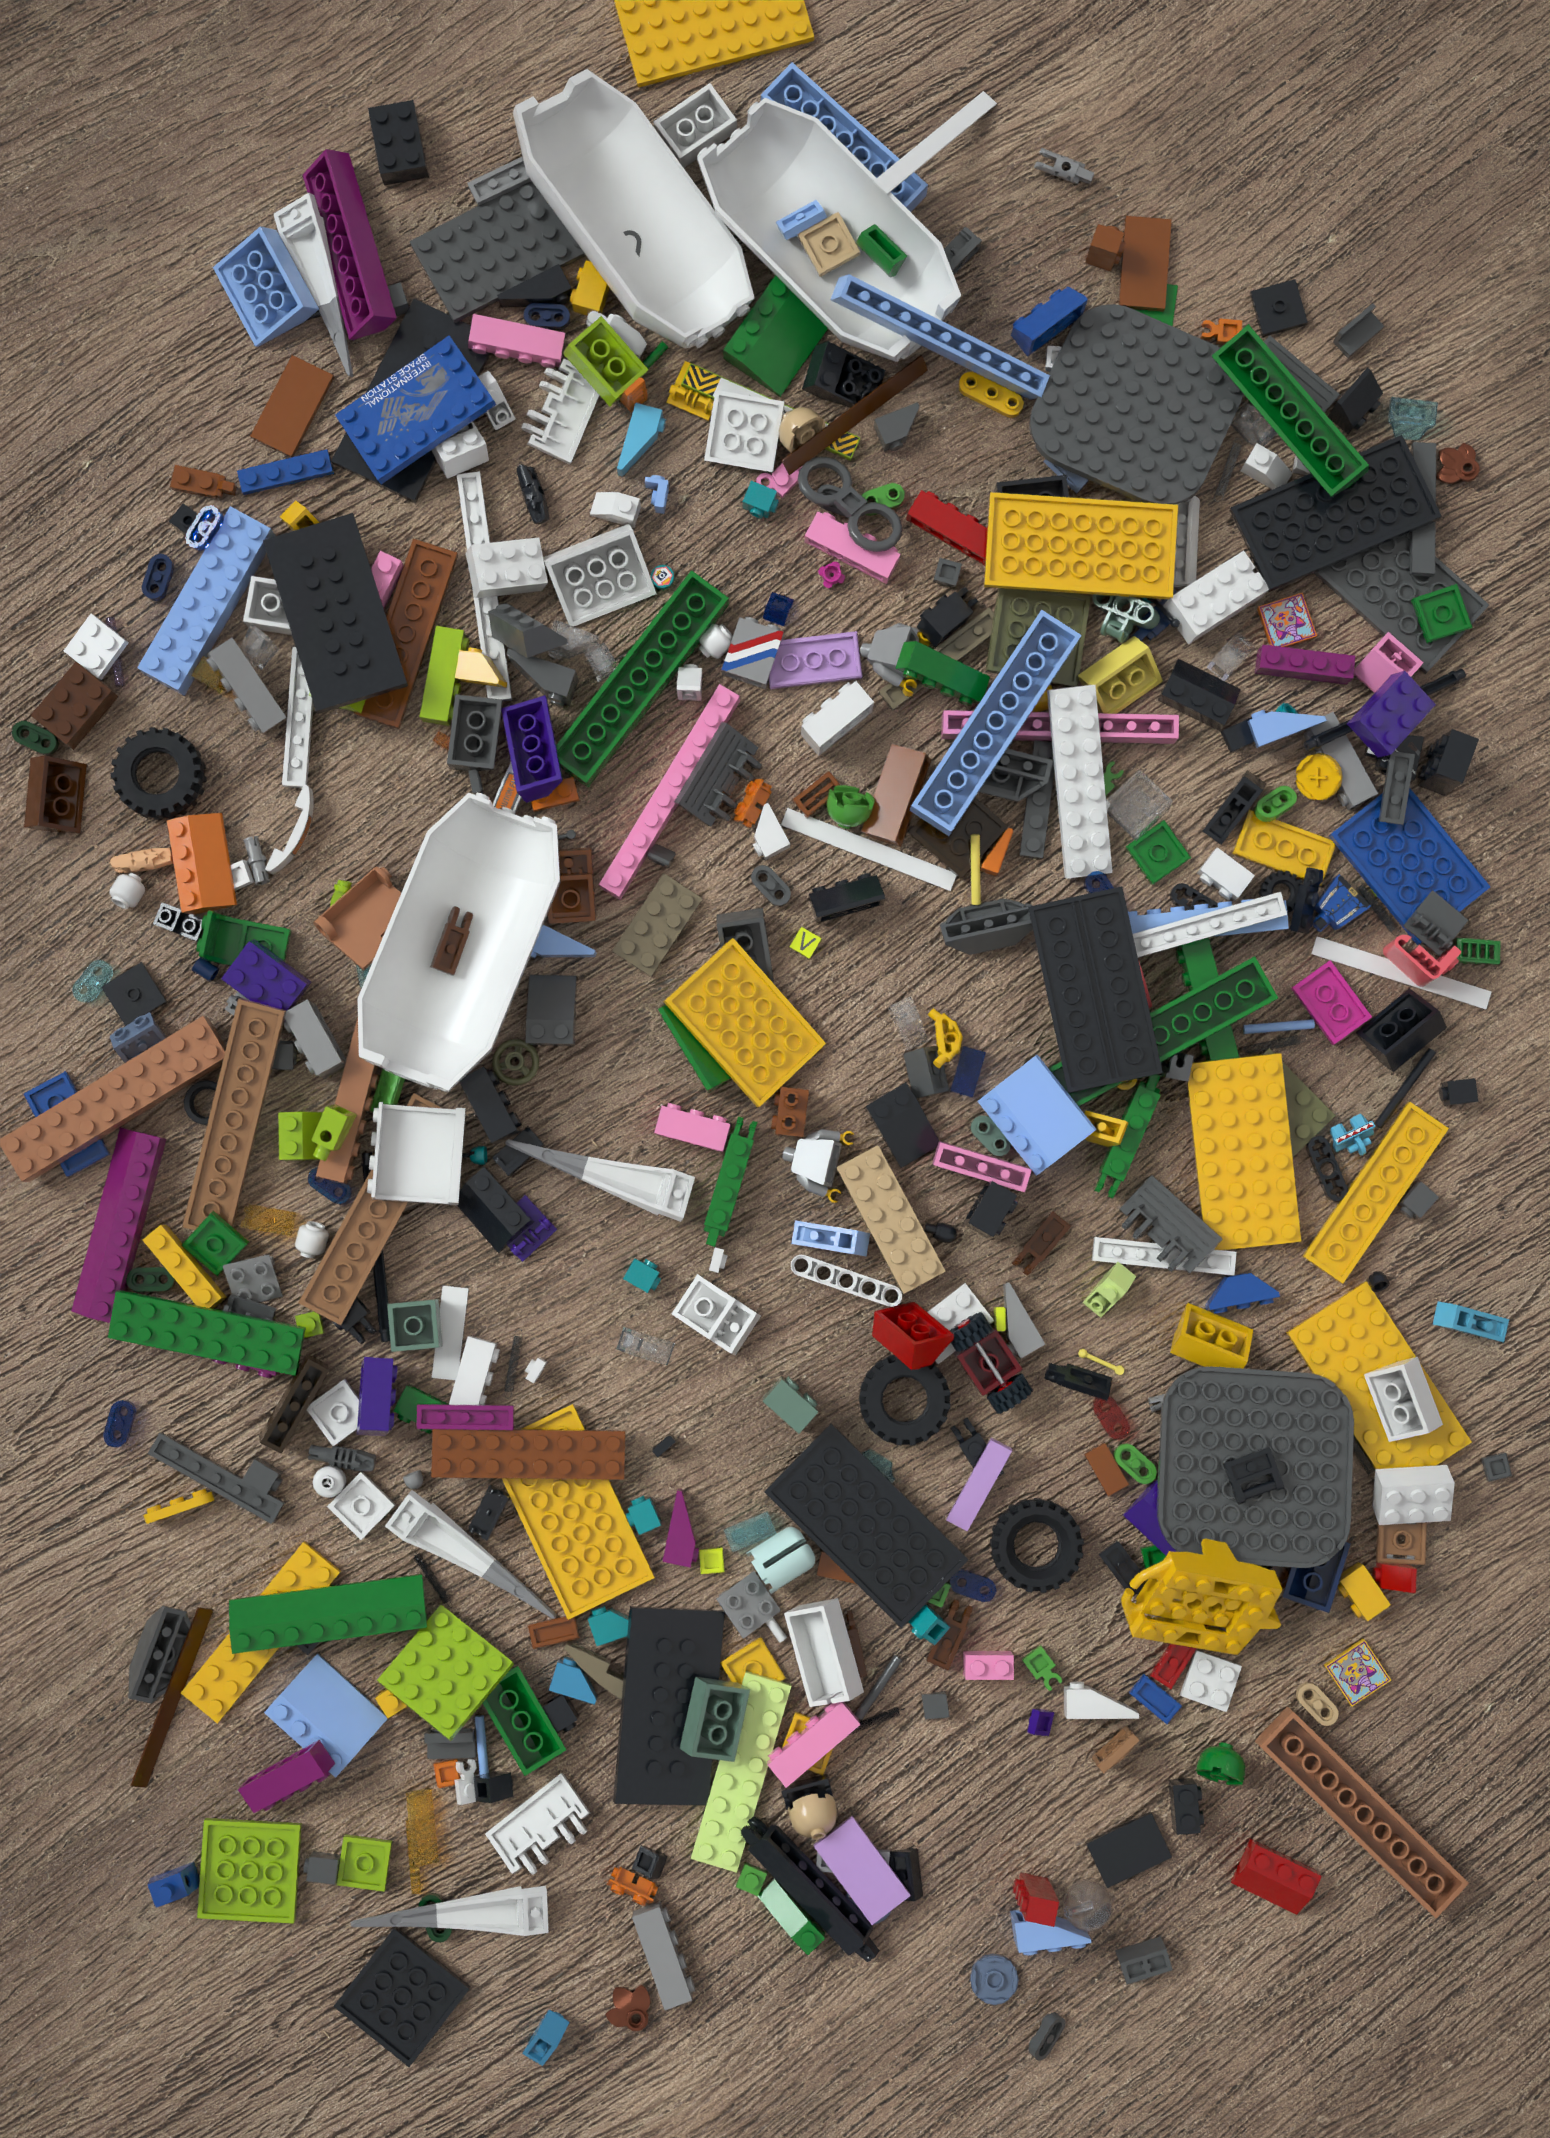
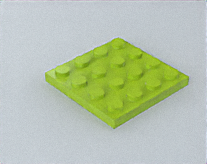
M440 1605L427 1620V1628H421L377 1681L444 1737L452 1741L513 1667L514 1663L444 1606Z
M205 1818L203 1824L197 1918L294 1924L296 1920L302 1823Z

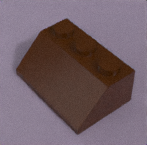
M46 755L30 758L25 828L50 832L81 833L87 764Z

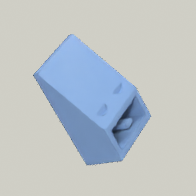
M1020 1910L1010 1911L1014 1941L1018 1952L1023 1953V1955H1034L1038 1953V1950L1045 1949L1048 1952H1057L1062 1950V1947L1067 1946L1078 1949L1091 1943V1938L1085 1926L1056 1916L1055 1926L1051 1927L1025 1921Z

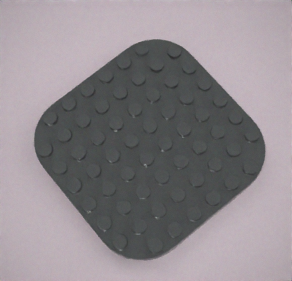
M1115 304L1101 305L1083 313L1073 324L1049 373L1050 377L1042 397L1038 396L1033 406L1029 421V431L1038 452L1052 464L1138 502L1175 505L1187 502L1201 489L1244 394L1212 358V355L1220 347L1129 307Z
M1199 1367L1189 1370L1176 1378L1164 1395L1160 1418L1157 1520L1161 1533L1168 1544L1177 1552H1191L1203 1555L1201 1542L1204 1538L1227 1543L1237 1561L1255 1565L1310 1568L1328 1562L1343 1548L1351 1525L1354 1417L1346 1395L1331 1380L1312 1373ZM1270 1447L1282 1478L1284 1489L1279 1491L1274 1489L1247 1499L1246 1503L1238 1505L1223 1463ZM1267 1474L1240 1484L1242 1491L1272 1480L1271 1475Z

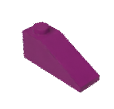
M678 1488L662 1562L691 1568V1563L697 1562L699 1548L695 1547L696 1539L683 1489Z

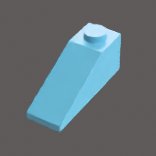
M635 403L617 466L618 476L623 477L657 440L659 432L663 433L666 419L663 418V410Z
M1439 1301L1437 1302L1433 1325L1499 1342L1505 1341L1509 1319Z

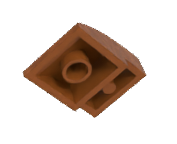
M592 847L559 849L560 885L548 912L549 924L596 921Z

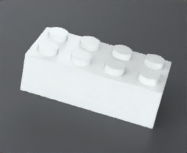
M1244 551L1173 595V598L1168 599L1163 605L1174 619L1180 621L1177 629L1188 645L1255 603L1268 592L1269 589L1265 580L1259 572H1253L1256 567Z
M838 1598L799 1605L785 1612V1619L809 1706L814 1707L850 1701L864 1693Z

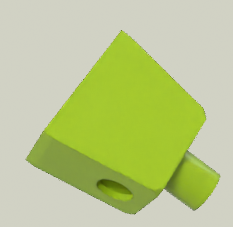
M336 1104L326 1106L312 1137V1141L318 1144L313 1156L326 1161L331 1150H339L357 1114ZM328 1132L332 1135L331 1139L328 1137Z

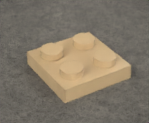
M839 212L798 234V238L819 277L860 255V250Z

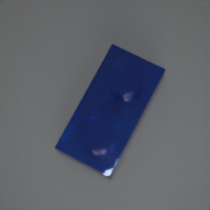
M966 1046L962 1047L950 1092L973 1098L986 1052Z

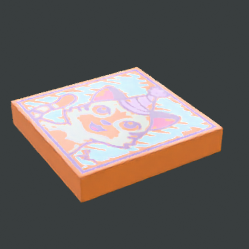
M1303 593L1258 606L1257 611L1269 645L1289 647L1317 637Z

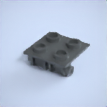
M1432 890L1403 926L1440 956L1445 949H1448L1453 944L1452 940L1469 920Z

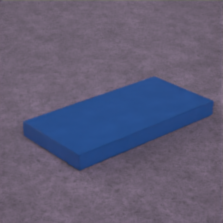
M65 1071L25 1092L24 1096L35 1117L78 1091L68 1072ZM100 1139L60 1165L66 1177H70L111 1154L103 1139Z

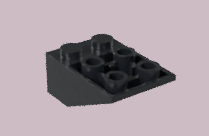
M827 341L815 346L802 390L820 399L851 408L882 384L886 370Z

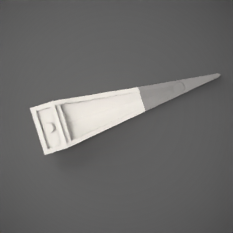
M307 193L274 213V218L279 235L319 308V312L333 340L348 376L353 377L324 220L320 216L315 195Z
M506 1140L505 1142L506 1145L655 1215L661 1214L680 1222L684 1218L695 1179L693 1176L674 1169L593 1158L513 1140Z
M413 1490L410 1491L385 1525L386 1528L403 1541L482 1577L552 1619L557 1617V1614L439 1507L434 1503H428Z
M519 1886L351 1921V1926L450 1928L520 1936L549 1933L546 1886L525 1889Z

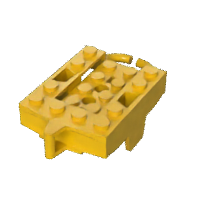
M1204 1538L1201 1542L1203 1555L1191 1552L1169 1551L1163 1561L1142 1570L1130 1581V1586L1133 1589H1138L1147 1580L1136 1597V1603L1131 1601L1134 1591L1130 1588L1125 1589L1121 1598L1122 1608L1132 1637L1238 1655L1260 1629H1278L1281 1627L1274 1605L1283 1589L1276 1572L1255 1564L1237 1561L1225 1542ZM1211 1626L1222 1627V1628H1225L1226 1631H1223V1630H1220V1629H1217V1628L1211 1627Z

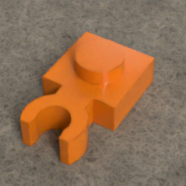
M1220 318L1218 325H1215L1210 320H1205L1202 322L1201 327L1209 328L1210 333H1202L1200 339L1210 340L1215 337L1217 338L1216 344L1225 345L1242 330L1243 320Z

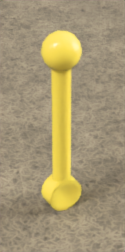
M1080 1349L1078 1352L1079 1357H1086L1114 1370L1117 1375L1124 1373L1122 1366H1115L1087 1353L1085 1349Z

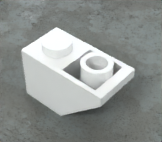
M489 371L478 376L497 404L485 412L494 429L498 430L514 421L515 417L495 378Z

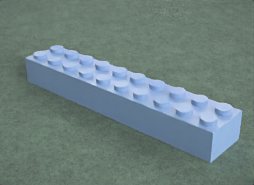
M1040 611L911 805V812L950 836L1081 637L1079 633L1045 611Z

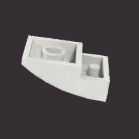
M698 1274L672 1312V1315L733 1355L737 1354L761 1315Z

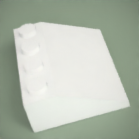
M629 524L543 557L570 628L657 594L633 529Z

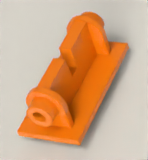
M754 779L749 782L745 789L746 795L743 801L737 805L734 811L736 815L733 820L743 822L742 824L748 828L755 825L762 811L755 807L756 803L761 806L766 804L772 792L770 791L772 786L764 783L763 779Z
M614 1867L611 1873L614 1880L609 1879L607 1885L611 1886L610 1890L622 1896L626 1893L633 1897L632 1901L642 1906H645L646 1903L650 1905L654 1899L650 1898V1895L655 1896L658 1890L654 1882L639 1876L637 1883L634 1884L632 1883L635 1876L634 1873L622 1867Z

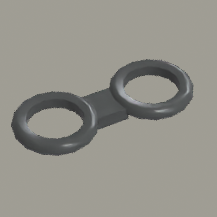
M816 457L807 461L801 467L797 479L800 491L813 503L823 506L834 505L848 517L847 527L849 535L855 544L864 550L872 552L887 551L897 544L902 534V524L899 516L894 510L884 504L876 502L867 503L852 488L851 474L844 464L833 458ZM816 468H829L838 473L842 479L843 486L839 492L833 495L819 494L810 487L807 476ZM865 514H880L891 523L892 534L883 541L869 540L858 530V520Z

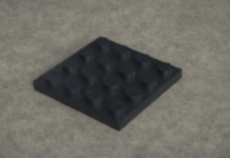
M394 1927L333 2007L406 2066L410 2067L471 1986L400 1929Z

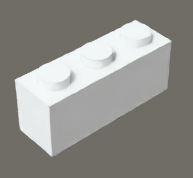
M473 1336L467 1337L449 1404L485 1405L487 1396L483 1394L485 1387L490 1386L492 1382L493 1372H490L492 1362L496 1363L499 1357L500 1349H496L498 1343Z

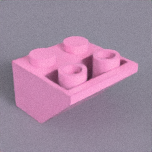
M1388 632L1356 666L1354 675L1375 693L1392 674L1406 671L1411 677L1423 662Z

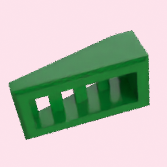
M1469 938L1453 939L1452 947L1456 946L1461 951V954L1457 957L1458 963L1500 965L1501 941ZM1463 945H1467V957H1463ZM1472 945H1476L1475 958L1472 957ZM1481 946H1484V958H1480ZM1489 946H1494L1493 959H1489Z

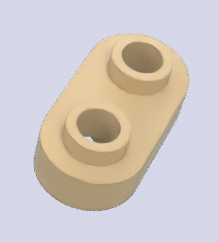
M1305 1682L1297 1688L1296 1698L1298 1702L1318 1723L1330 1726L1337 1721L1339 1715L1337 1707L1315 1684ZM1307 1690H1310L1312 1693L1310 1698L1304 1697V1693ZM1323 1708L1328 1709V1714L1326 1716L1321 1715V1710Z

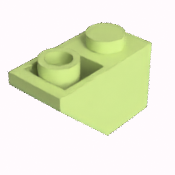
M1117 1262L1102 1277L1083 1303L1099 1317H1102L1128 1291L1136 1276L1121 1263Z

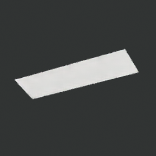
M442 1287L440 1321L443 1346L435 1348L432 1378L456 1380L460 1365L469 1288Z

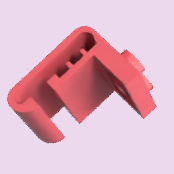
M1408 935L1398 936L1383 948L1384 956L1419 987L1426 986L1441 974L1444 975L1448 970L1450 971L1459 962L1457 957L1461 954V951L1456 946H1453L1436 960L1420 945L1407 953L1401 946L1412 938Z

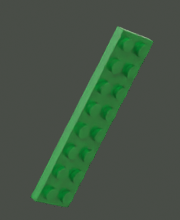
M117 1290L108 1338L296 1376L306 1327Z

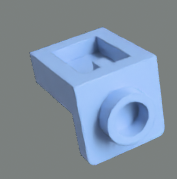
M659 475L645 477V487L655 489L652 492L651 504L655 507V513L665 514L669 491L668 480Z

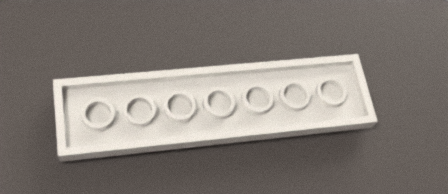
M1085 685L1047 690L1064 876L1068 879L1112 873L1096 686Z

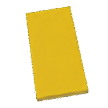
M1248 810L1232 854L1276 871H1290L1289 874H1296V878L1303 881L1307 867L1324 871V880L1336 845L1330 839L1276 819L1271 822H1263L1256 817L1254 811Z

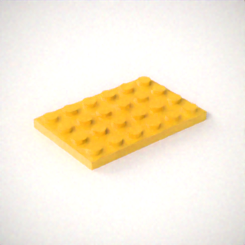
M731 938L663 1001L756 1107H760L826 1044L734 938Z

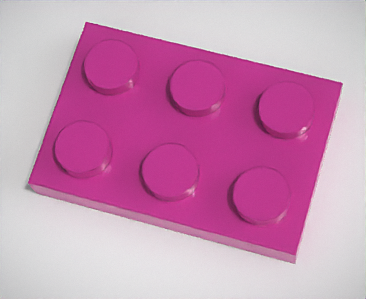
M1331 960L1291 988L1332 1045L1372 1018Z

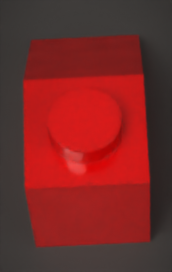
M1376 1562V1567L1372 1571V1578L1379 1588L1416 1593V1568L1408 1564Z

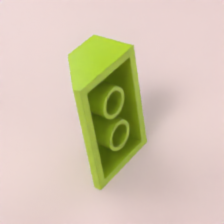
M602 316L576 337L563 352L564 356L609 407L622 396L623 392L648 371V368Z

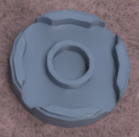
M994 1953L984 1955L973 1965L970 1974L971 1987L975 1995L983 2002L992 2005L1005 2003L1017 1990L1019 1981L1017 1970L1011 1960L1005 1956Z

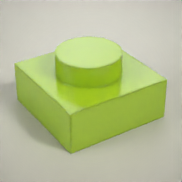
M313 1311L295 1316L297 1326L306 1327L304 1338L325 1333L321 1315Z

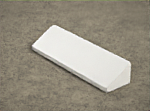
M1196 496L1185 503L1175 504L1178 505L1173 589H1184L1196 581L1200 499Z

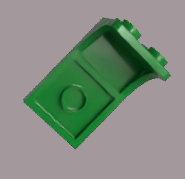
M209 910L202 919L201 928L204 931L202 938H199L196 951L199 952V957L208 962L231 966L246 944L255 939L285 962L292 930L232 918Z

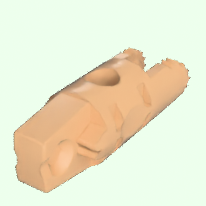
M150 848L113 856L109 863L119 874L136 873L173 864V857L170 848Z

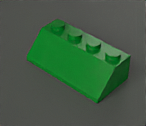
M667 1005L658 1009L708 1094L732 1080Z
M518 1665L511 1668L485 1699L483 1705L522 1773L526 1776L566 1751V1748Z

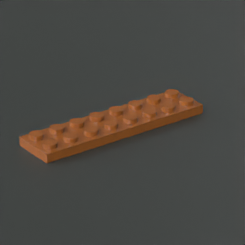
M417 539L412 540L387 614V621L408 686L366 699L362 712H354L356 716L400 729L458 558L457 552Z
M432 1429V1478L624 1480L625 1430Z

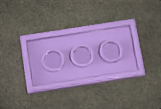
M857 631L781 640L769 675L770 689L862 679Z
M853 1816L849 1817L814 1844V1848L871 1925L911 1896Z

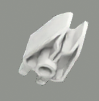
M593 310L588 313L587 327L602 316L638 358L641 357L647 343L637 330L627 324L624 318L617 314H610L607 318L598 313V311Z

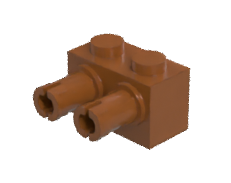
M781 1087L780 1092H775L774 1106H778V1115L772 1116L771 1129L776 1130L775 1135L803 1138L809 1090Z

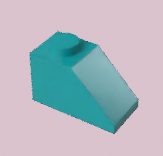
M605 1606L592 1610V1615H589L588 1622L596 1646L626 1637L629 1616L613 1608L606 1610Z

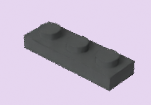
M1394 751L1389 755L1378 822L1404 825L1415 754Z

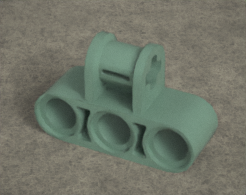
M1093 594L1095 605L1107 613L1101 627V635L1103 636L1109 635L1117 638L1118 642L1124 643L1128 639L1134 625L1144 629H1153L1159 623L1160 616L1149 603L1134 597L1110 596L1106 604H1101L1102 599L1108 595ZM1131 604L1128 611L1122 612L1124 605ZM1146 612H1151L1150 618L1143 621V615Z

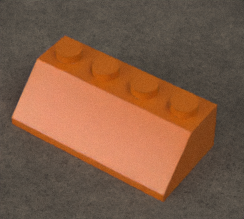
M222 813L186 815L167 820L181 912L197 915L209 910L214 911L236 906L237 901Z

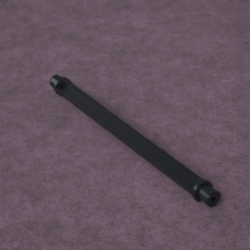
M1463 669L1450 671L1448 674L1420 688L1429 696L1453 684H1458L1460 680L1466 677L1465 671ZM1350 720L1318 735L1311 736L1309 740L1304 741V748L1307 751L1314 748L1319 749L1322 745L1352 732L1353 730L1347 725Z
M372 1152L362 1153L361 1166L364 1182L371 1171L369 1169V1162ZM382 1250L373 1267L379 1322L378 1333L381 1334V1342L390 1341L387 1307L388 1291L384 1253Z

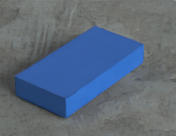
M1145 1674L1141 1676L1129 1691L1134 1698L1166 1724L1170 1722L1182 1707L1180 1703Z

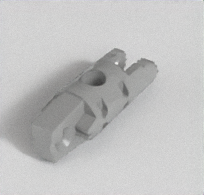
M1041 148L1040 154L1045 158L1056 161L1055 165L1052 167L1042 162H1036L1034 168L1077 185L1079 181L1091 184L1094 172L1084 169L1085 164ZM1062 166H1067L1069 170L1064 171Z

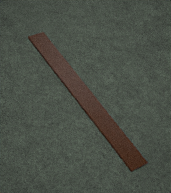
M922 355L782 459L788 475H791L807 461L811 460L926 373L928 369Z
M198 1607L130 1785L132 1787L147 1788L213 1609Z

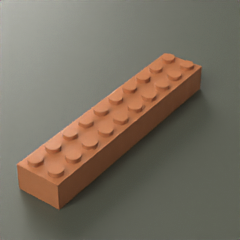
M201 1016L0 1139V1146L22 1182H31L220 1067L223 1063L226 1046L210 1019Z
M1288 1706L1255 1740L1289 1776L1435 1918L1469 1884Z

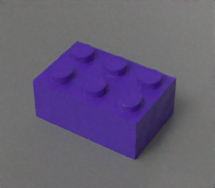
M1406 671L1392 674L1352 717L1347 725L1377 757L1387 756L1395 751L1436 704Z
M255 939L246 944L221 978L250 1001L283 1010L293 1008L312 983Z
M364 1357L361 1363L357 1435L386 1436L394 1426V1413H390V1406L393 1407V1404H395L396 1389H392V1383H395L397 1379V1365H393V1359Z

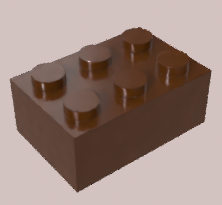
M75 662L30 716L74 750L119 696Z

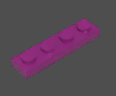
M417 1404V1429L514 1430V1405Z

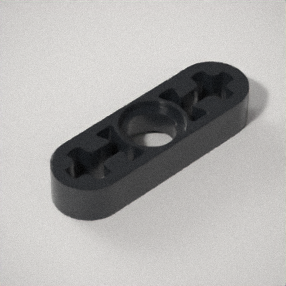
M1179 883L1170 891L1172 903L1178 907L1184 906L1185 911L1194 910V905L1198 900L1206 902L1208 908L1218 907L1217 902L1187 884ZM1184 889V895L1188 898H1191L1192 894L1196 896L1191 901L1190 907L1186 905L1189 900L1185 898L1177 899L1178 894L1175 892L1176 890Z
M1315 1136L1306 1144L1307 1153L1327 1199L1341 1201L1348 1192L1347 1185L1328 1140L1322 1136ZM1315 1140L1317 1143L1323 1144V1147L1320 1148L1322 1156L1328 1154L1329 1158H1323L1317 1162L1316 1158L1321 1156L1318 1150L1313 1151L1312 1149L1315 1145ZM1324 1162H1329L1333 1166V1172L1328 1176L1324 1175L1320 1169ZM1337 1176L1338 1180H1333L1336 1187H1341L1338 1197L1336 1194L1332 1195L1330 1193L1333 1185L1331 1182L1326 1184L1325 1179H1332Z

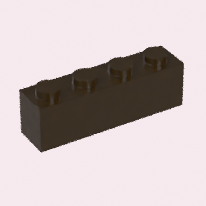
M306 1354L298 1368L297 1375L293 1376L259 1435L261 1444L282 1454L328 1374V1364Z

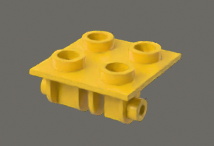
M685 361L675 384H672L670 387V395L666 403L709 421L714 401L711 398L700 395L698 392L695 393L693 390H688L681 386L690 365L689 362Z

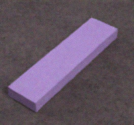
M990 1438L946 1518L948 1522L968 1531L1009 1458L1012 1448Z

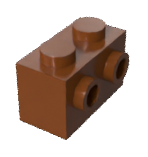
M1098 224L1085 263L1111 272L1113 264H1119L1126 242L1122 241L1124 232L1115 226Z

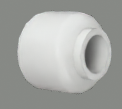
M712 624L700 638L701 646L699 649L707 658L712 656L719 659L728 651L733 635L723 624L720 626Z
M133 873L119 875L109 892L112 897L111 901L123 909L136 907L145 892V887L141 883L142 879Z
M308 1221L299 1227L295 1247L301 1252L303 1257L314 1258L315 1255H321L325 1252L329 1233L323 1224Z
M325 1466L318 1470L313 1478V1488L316 1493L326 1498L338 1495L346 1485V1476L343 1470L337 1466Z

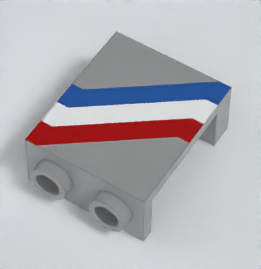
M739 617L721 669L722 675L766 690L779 645L784 638V632L780 631L781 628L772 624L764 626L758 624L759 621L754 618L745 617L743 619Z

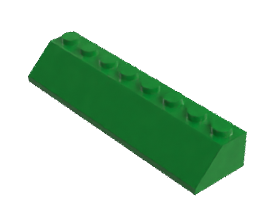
M1249 324L1212 355L1216 363L1330 497L1347 489L1369 471V464Z
M422 1574L229 1599V1632L232 1654L427 1628L428 1619Z

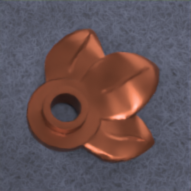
M1462 443L1458 450L1449 447L1439 450V459L1444 467L1436 473V479L1447 484H1454L1459 480L1470 482L1477 478L1480 467L1477 461H1475L1476 452L1472 446ZM1471 467L1472 470L1467 472L1464 471V468Z
M642 1984L634 1992L625 1987H615L613 1991L615 2008L610 2009L605 2014L608 2021L616 2027L627 2026L632 2031L644 2029L648 2023L647 2009L651 2002L648 1990ZM634 2014H639L641 2016V2019L639 2021H634L632 2019V2016Z

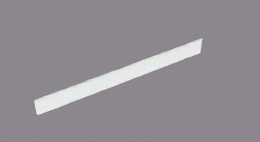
M983 91L876 178L873 183L887 195L997 103Z
M787 808L781 826L948 891H951L956 875L949 870L813 817L806 819L804 814Z
M1318 936L1311 953L1321 958L1485 1010L1491 996V991L1441 975L1426 986L1419 987L1389 959Z

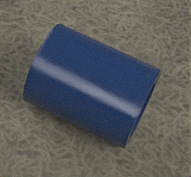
M200 957L193 965L192 971L207 981L212 982L217 976L219 968Z

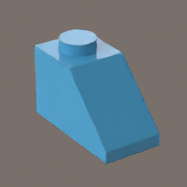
M564 1657V1660H558L549 1691L595 1705L598 1695L586 1672L573 1658Z
M548 2010L522 2054L543 2066L558 2047L570 2022L564 2019L560 2013Z

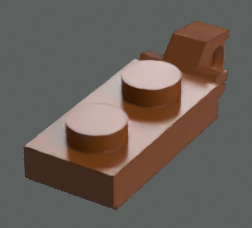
M179 465L174 466L170 483L172 490L217 499V497L222 498L223 493L236 495L237 486L233 482L226 481L225 476Z

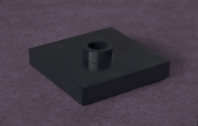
M1296 279L1250 292L1262 337L1307 325L1308 321Z
M142 962L101 987L125 1026L133 1022L137 1017L148 1012L152 1013L167 1003L166 998Z

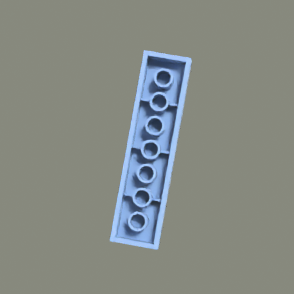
M793 62L761 94V101L767 98L816 117L876 178L900 160ZM914 172L894 188L891 193L912 212L926 197L928 184Z
M229 507L137 667L143 674L185 696L207 658V653L211 651L250 583L251 576H254L266 555L263 540L276 536L271 528L233 507Z

